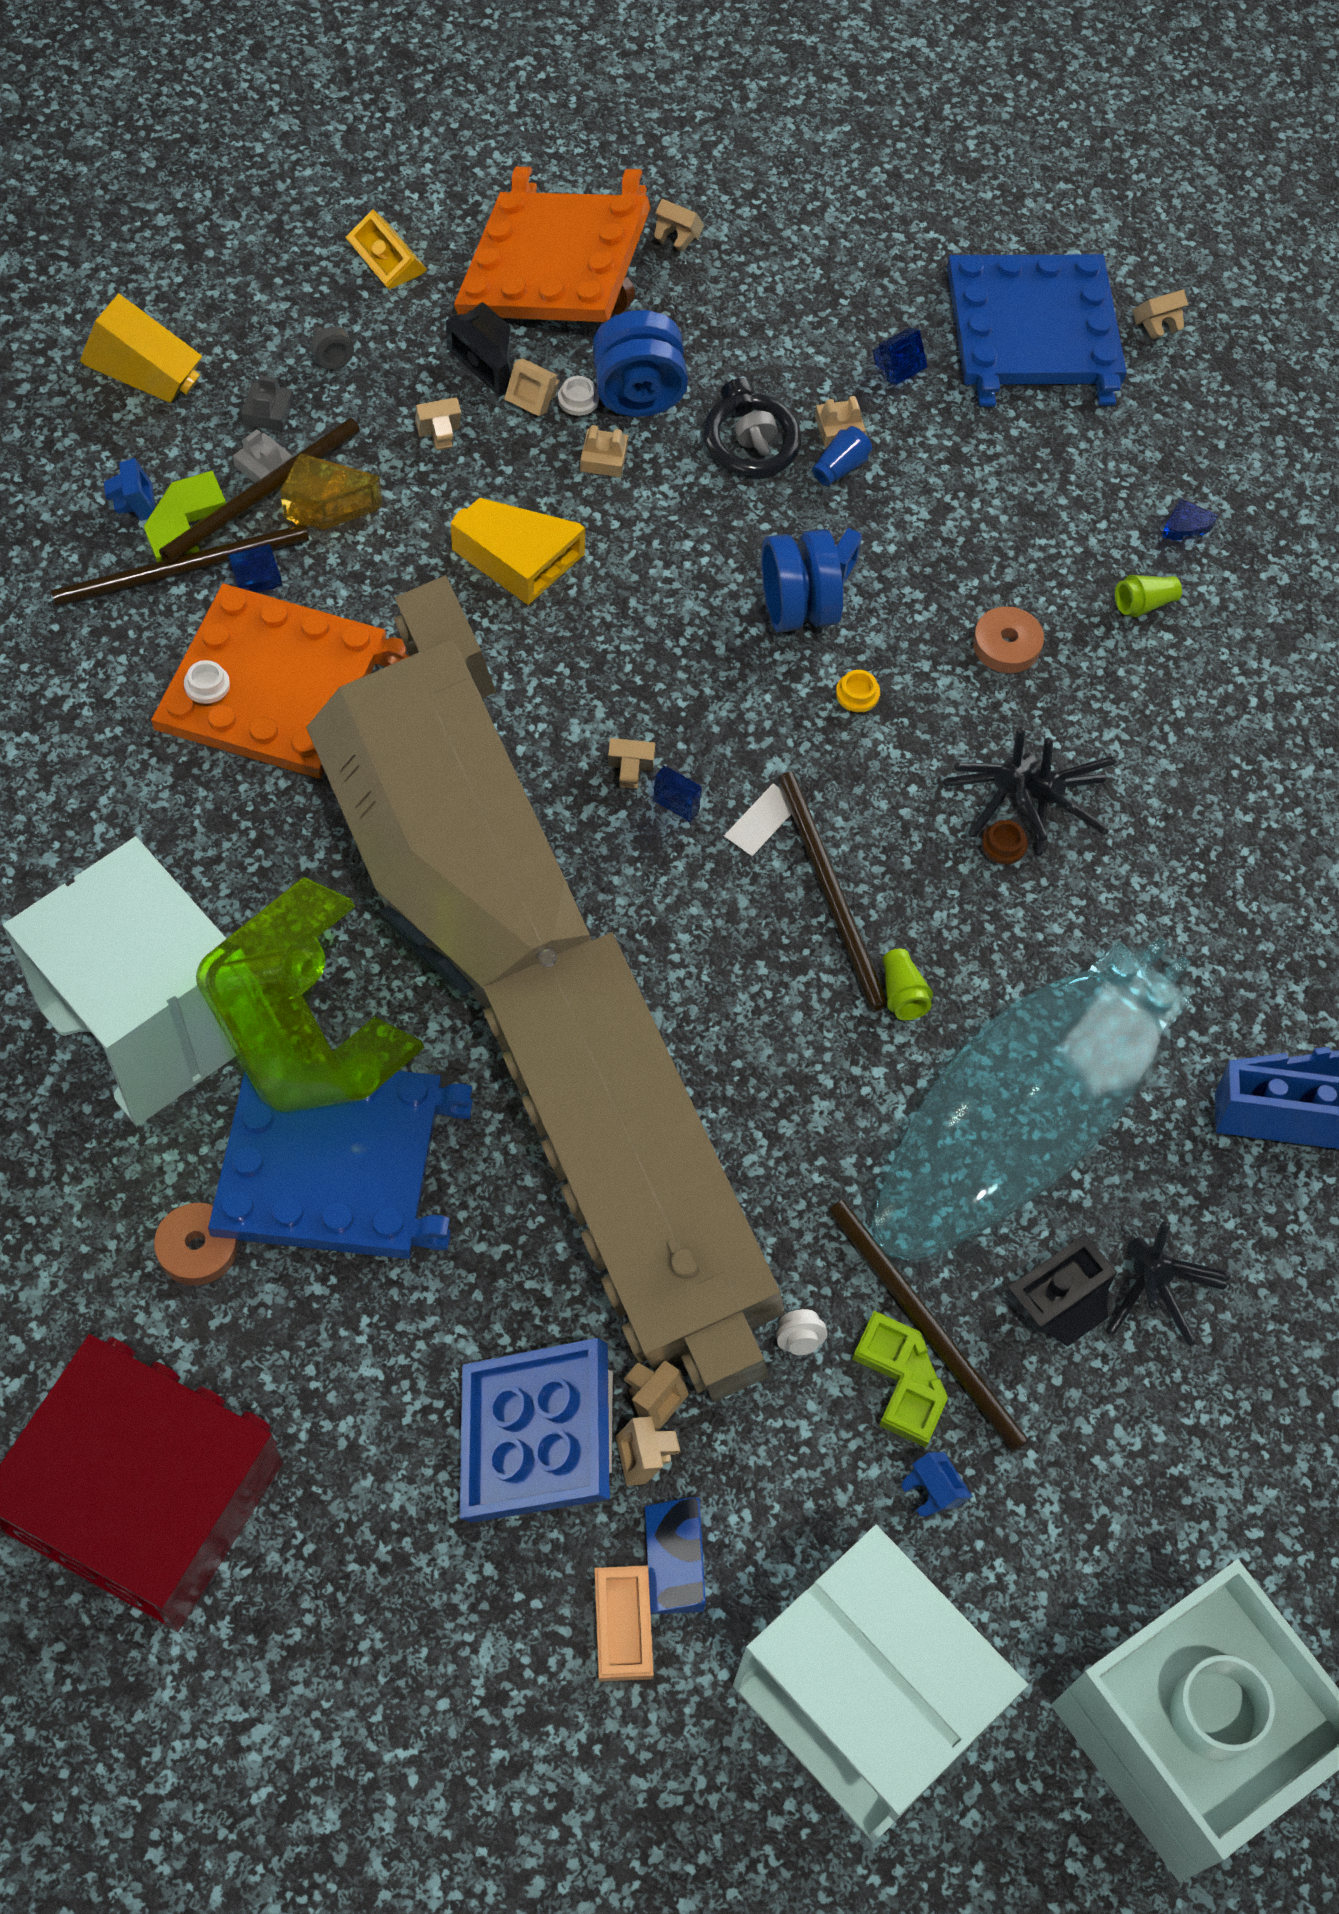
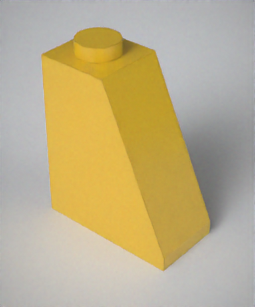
M118 293L95 320L80 362L91 369L171 403L180 391L187 395L199 380L201 375L195 370L202 355Z
M483 498L476 500L467 509H461L450 523L452 550L527 605L533 602L585 555V527L580 523Z

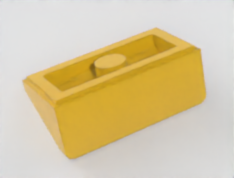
M374 209L345 237L389 290L427 271V268L391 225Z

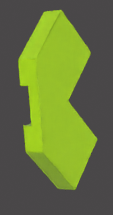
M213 470L172 482L144 524L145 535L156 562L164 561L159 553V549L188 530L190 522L203 519L226 504ZM196 545L183 555L198 552V545Z
M873 1311L852 1360L898 1381L879 1426L926 1448L948 1396L941 1380L937 1378L927 1354L928 1349L921 1332Z

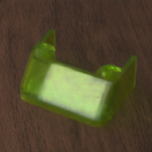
M305 877L301 878L209 952L200 962L196 973V983L259 1097L265 1104L280 1112H291L365 1099L425 1048L420 1039L374 1016L332 1052L302 994L319 980L325 967V954L317 938L352 910L355 905L351 898Z

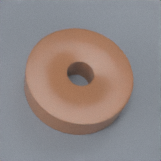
M998 607L986 612L979 619L973 636V649L979 660L987 667L1003 673H1018L1033 666L1040 656L1044 643V632L1037 619L1028 612L1015 607ZM1003 638H1010L1013 642H1008Z
M190 1203L180 1206L171 1211L157 1228L154 1239L156 1256L164 1272L179 1283L204 1285L213 1282L223 1276L235 1261L238 1251V1240L212 1237L209 1234L208 1226L213 1205ZM195 1238L205 1240L204 1245L199 1249L192 1250L188 1248L189 1242Z

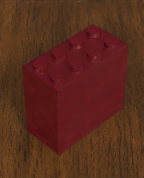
M88 1334L0 1463V1532L178 1633L283 1463L276 1447L277 1442L269 1432L271 1426L257 1415L244 1411L239 1416L224 1408L226 1402L213 1391L203 1386H198L196 1391H193L178 1383L180 1376L164 1364L153 1361L149 1367L133 1358L136 1354L134 1350L122 1341L109 1336L104 1342Z

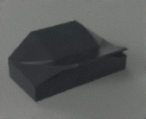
M481 302L468 313L454 315L446 320L447 350L498 397H501L506 393L511 377V364L509 361L510 326L484 302Z
M1084 1234L1009 1286L1005 1295L1037 1332L1049 1333L1068 1347L1108 1318V1289L1118 1272L1089 1237Z

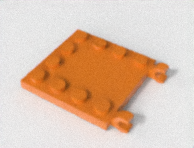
M515 167L512 174L511 192L499 193L454 302L457 314H466L481 302H484L500 318L588 322L608 321L651 208L648 196L646 195V185H639L642 169H626L622 178V194L608 195L536 193L537 184L529 183L532 168Z
M222 583L151 719L154 730L321 779L325 770L306 727L339 687L371 674L375 664L387 667L410 656L405 654L407 649L402 639L395 637L386 639L385 629ZM204 660L219 664L227 672L230 681L228 693L221 700L207 704L198 703L190 699L184 688V678L188 669L196 662Z

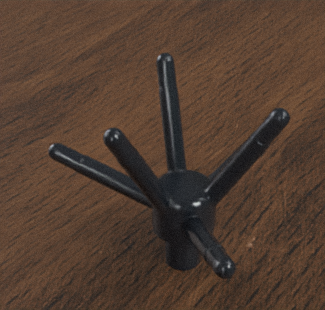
M1023 727L1017 728L1013 756L1004 763L958 762L954 765L956 771L977 772V774L949 777L943 780V784L947 787L995 781L999 788L970 829L969 835L971 837H976L1007 794L1016 793L1017 805L1025 806L1039 839L1044 841L1048 837L1026 787V784L1032 778V770L1037 766V760L1030 753L1023 754L1025 729Z
M1050 737L1044 740L1041 769L1032 773L1031 780L1026 784L1031 797L1038 800L1037 812L1045 830L1047 804L1056 803L1101 834H1108L1109 828L1064 797L1066 787L1105 782L1106 776L1104 774L1079 775L1112 766L1116 763L1115 757L1110 756L1054 772L1051 771L1053 739ZM1035 833L1034 852L1035 855L1041 856L1044 851V841L1040 840L1037 833Z
M1162 1222L1152 1247L1140 1237L1133 1239L1128 1244L1127 1250L1135 1259L1133 1267L1139 1277L1116 1312L1107 1331L1112 1335L1118 1331L1146 1287L1149 1308L1151 1310L1158 1309V1290L1186 1344L1193 1346L1196 1343L1195 1337L1168 1284L1174 1277L1223 1290L1227 1287L1226 1281L1230 1279V1273L1170 1258L1163 1251L1170 1230V1224Z

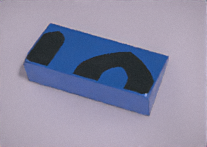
M699 1497L645 1506L650 1614L704 1612L706 1599Z

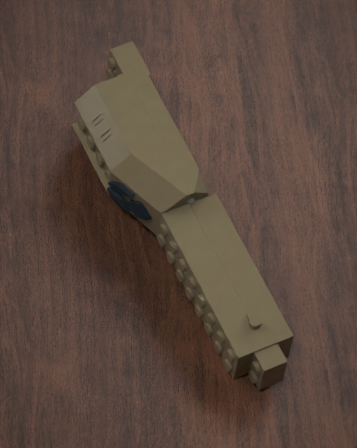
M445 575L394 597L401 615L393 619L410 657L339 687L306 728L373 885L385 905L384 908L378 910L385 917L384 921L410 949L433 970L436 969L450 985L464 994L470 993L486 1008L483 1012L502 1052H504L502 1055L513 1080L516 1082L521 1095L529 1092V1094L521 1097L527 1113L540 1138L546 1135L549 1136V1138L541 1141L552 1169H554L559 1182L565 1179L569 1181V1183L560 1188L571 1213L574 1215L579 1226L588 1224L589 1229L580 1232L587 1250L595 1262L598 1271L607 1268L610 1274L601 1278L613 1308H615L618 1317L625 1314L628 1315L630 1322L621 1327L633 1354L639 1363L648 1360L654 1372L664 1360L673 1366L683 1361L697 1393L708 1390L714 1403L769 1377L765 1360L751 1330L785 1315L781 1292L613 932L593 941L591 940L563 873L482 699L496 693L479 644Z

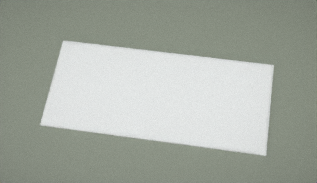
M772 784L731 827L724 837L753 856L791 815L782 789Z

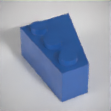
M1329 1047L1315 1048L1313 1053L1309 1055L1288 1057L1287 1053L1229 1060L1215 1091L1216 1133L1339 1149V1050L1331 1051Z

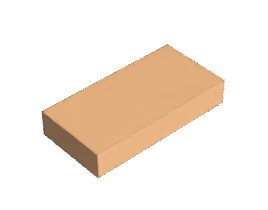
M648 1566L595 1568L599 1682L653 1679Z

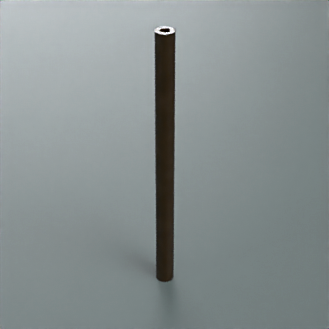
M352 418L347 419L160 548L159 553L163 560L168 564L172 563L359 433L360 428L357 422Z
M305 524L183 555L170 564L160 561L53 589L51 592L56 607L309 541V536Z
M783 773L778 777V782L865 998L872 1012L880 1011L887 1007V999L795 773Z
M845 1200L835 1203L828 1211L1004 1442L1013 1453L1023 1447L1029 1439Z

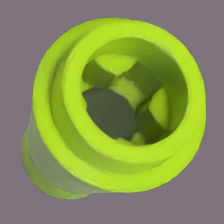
M1128 575L1115 588V602L1119 611L1124 615L1139 617L1165 604L1178 601L1182 595V585L1176 576Z
M899 948L887 952L882 958V963L885 969L888 1009L895 1013L896 1017L900 1020H914L924 1016L932 1006L933 992L911 960L906 949Z

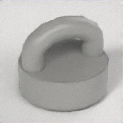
M754 411L741 417L735 425L736 436L742 447H756L758 453L763 457L769 454L768 443L778 433L774 416L771 413Z

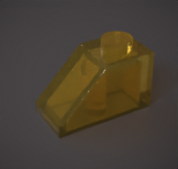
M302 453L296 459L280 490L284 518L292 520L299 525L305 524V526L309 525L323 530L378 511L382 505L380 476Z

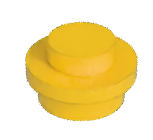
M850 671L837 684L836 698L840 705L849 711L866 712L874 708L879 701L880 687L875 677L867 671Z

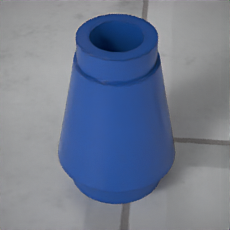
M849 426L846 430H839L817 463L812 467L814 477L822 485L830 486L833 482L867 462L868 454L873 449L869 438L855 426Z

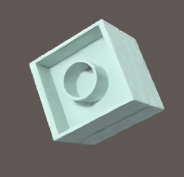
M135 836L73 877L74 883L68 887L64 883L2 925L40 1012L60 1035L67 1036L78 1032H91L105 1050L118 1084V1088L114 1092V1099L137 1127L261 1039V1034L241 954Z
M877 1524L746 1646L733 1683L734 1689L873 1844L990 1727L1028 1686V1683Z
M1238 1559L1087 1669L1051 1704L1179 1883L1225 1860L1339 1770V1688Z

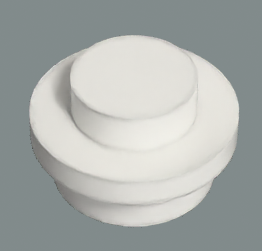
M570 377L559 389L558 403L565 412L571 415L581 416L589 414L597 408L599 403L597 388L586 377Z
M209 660L196 662L188 669L184 678L185 692L190 699L198 703L207 704L219 701L229 691V676L216 662Z
M808 1309L794 1310L785 1314L779 1320V1329L776 1332L778 1346L795 1355H806L814 1352L827 1338L825 1323L819 1319L816 1312Z

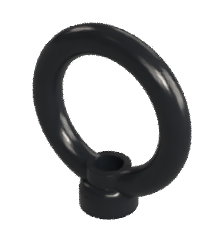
M737 378L727 382L720 391L722 400L710 410L704 423V441L710 455L723 468L740 476L760 478L772 476L783 471L795 460L801 447V430L797 419L778 400L764 394L755 393L749 379ZM753 410L771 413L782 426L785 434V443L782 450L774 457L763 461L745 460L732 454L724 446L720 437V427L727 416L732 414L736 417H742Z

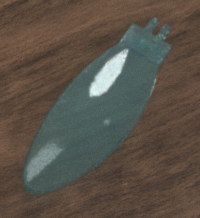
M1161 937L1152 943L1141 957L1118 941L1092 965L1090 970L1073 974L1040 988L1010 1006L979 1031L951 1061L928 1093L910 1124L880 1190L874 1214L875 1240L885 1254L895 1258L913 1260L930 1257L946 1251L1012 1214L1070 1171L1101 1140L1121 1115L1137 1091L1150 1066L1159 1044L1161 1033L1187 1009L1192 1001L1189 996L1174 985L1188 969L1191 961L1181 956L1171 964L1162 976L1151 967L1166 952L1168 943Z

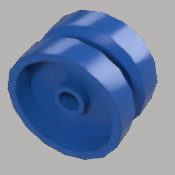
M637 310L613 316L599 327L593 337V358L596 368L598 396L606 407L615 413L631 417L651 416L668 410L681 400L687 391L688 376L686 362L683 358L682 334L676 322L661 313Z
M827 529L804 531L798 544L788 534L766 536L762 543L761 572L766 607L774 630L778 633L800 630L806 617L815 627L838 625L843 612V582L839 555L830 531Z

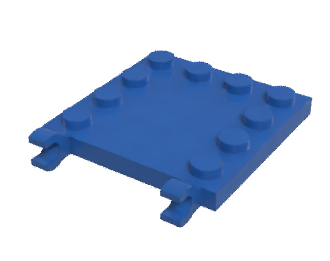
M1104 254L949 255L947 271L964 385L977 386L979 407L996 406L995 392H999L1000 384H1096L1099 406L1116 405L1115 391H1120L1127 371Z
M248 1054L208 1226L210 1236L411 1259L413 1246L426 1247L433 1250H448L451 1229H449L450 1218L441 1215H428L418 1219L436 1114L458 1119H470L473 1099H471L472 1086L450 1084L441 1088V1075Z

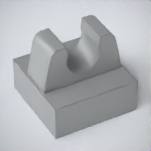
M255 430L243 439V448L233 455L234 466L256 483L293 456L265 433L261 434L259 430Z

